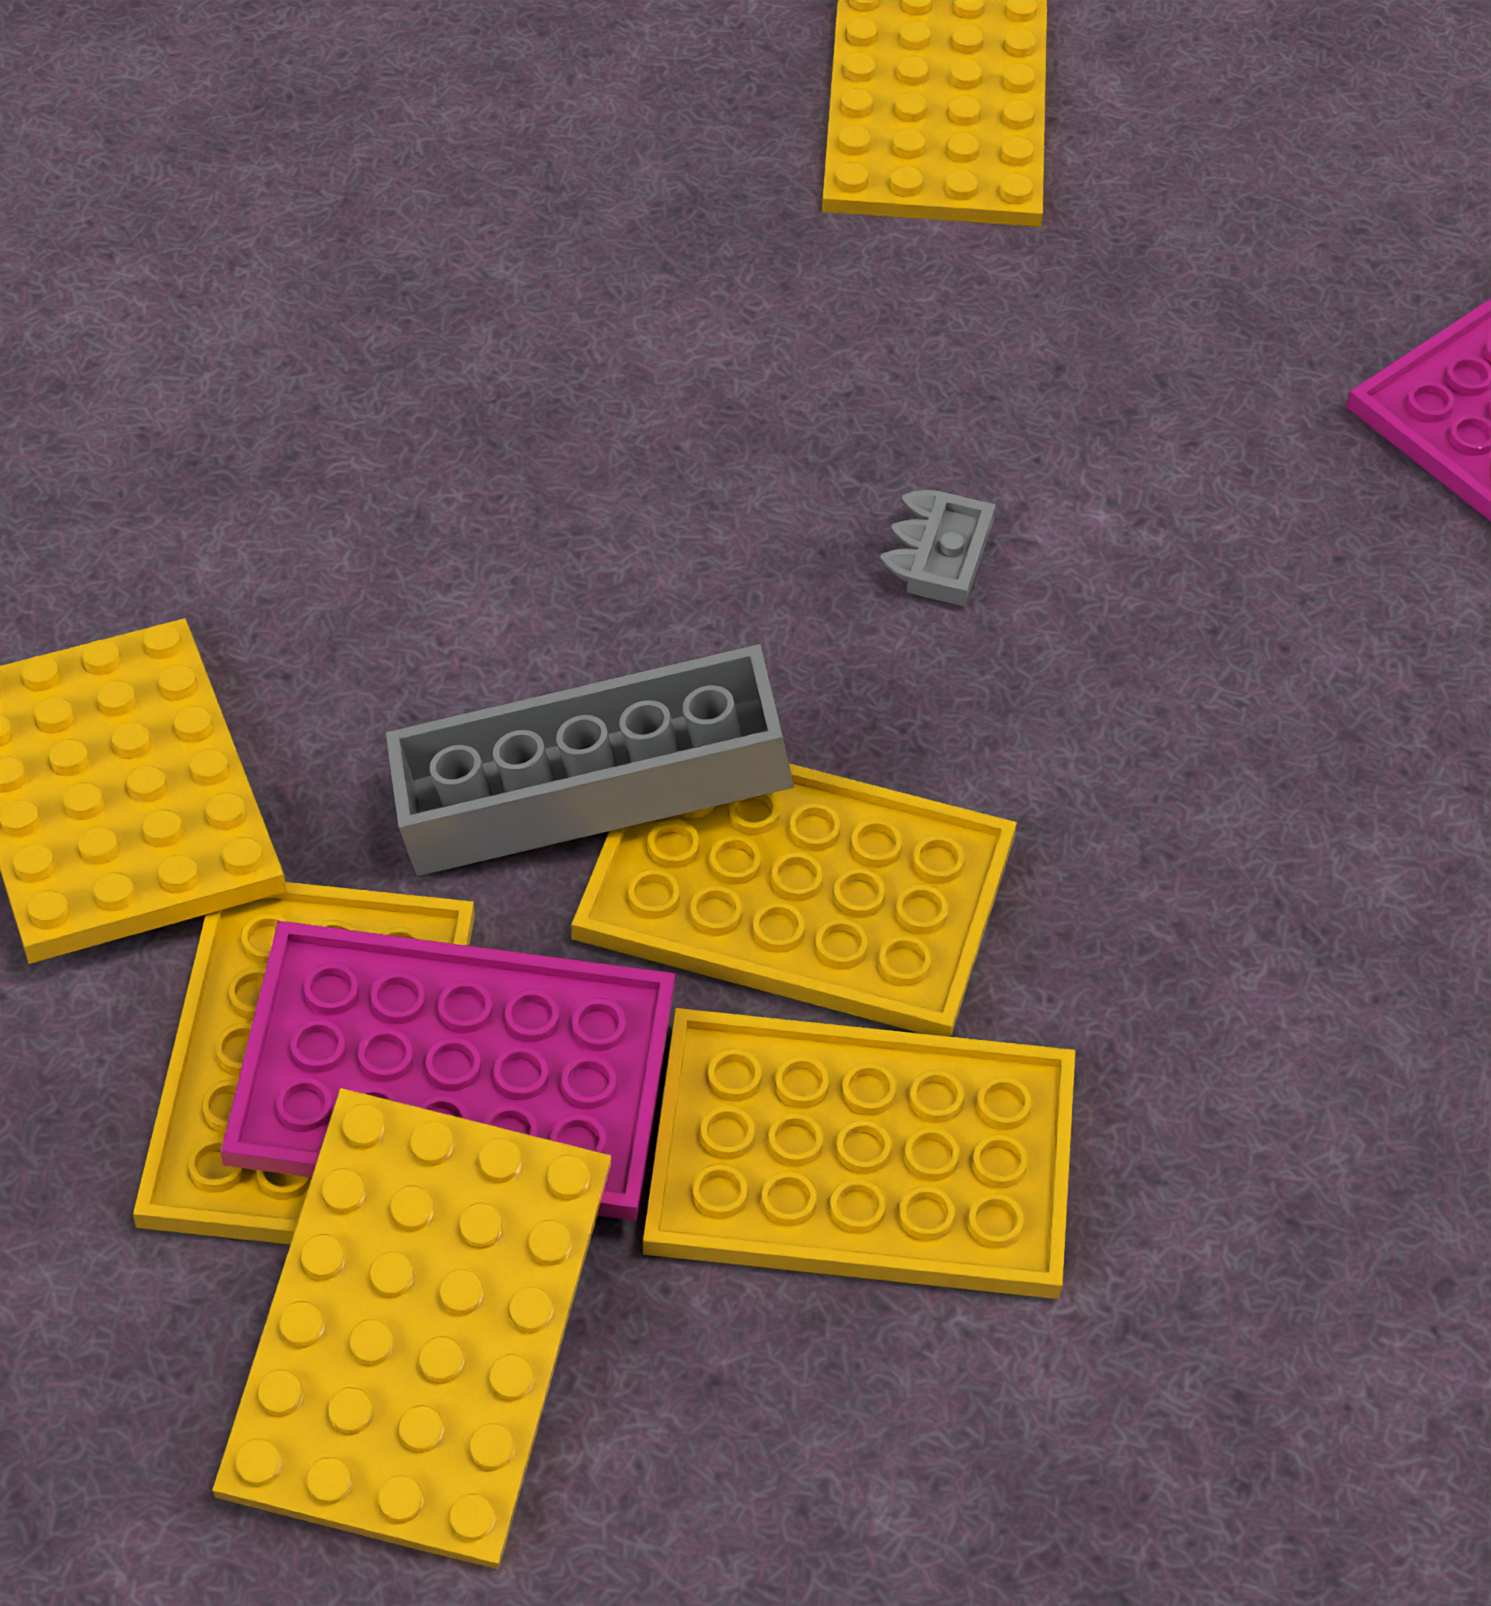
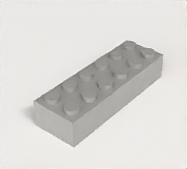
M760 644L385 732L398 827L416 876L794 788Z

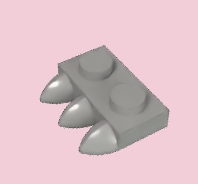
M919 490L902 495L901 501L919 519L904 520L892 524V532L908 548L883 553L880 557L881 561L896 577L908 582L907 593L965 607L994 521L996 504L935 490Z

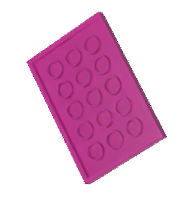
M278 921L221 1149L222 1163L224 1166L312 1177L340 1088L612 1155L611 1167L597 1216L637 1221L674 994L675 973Z

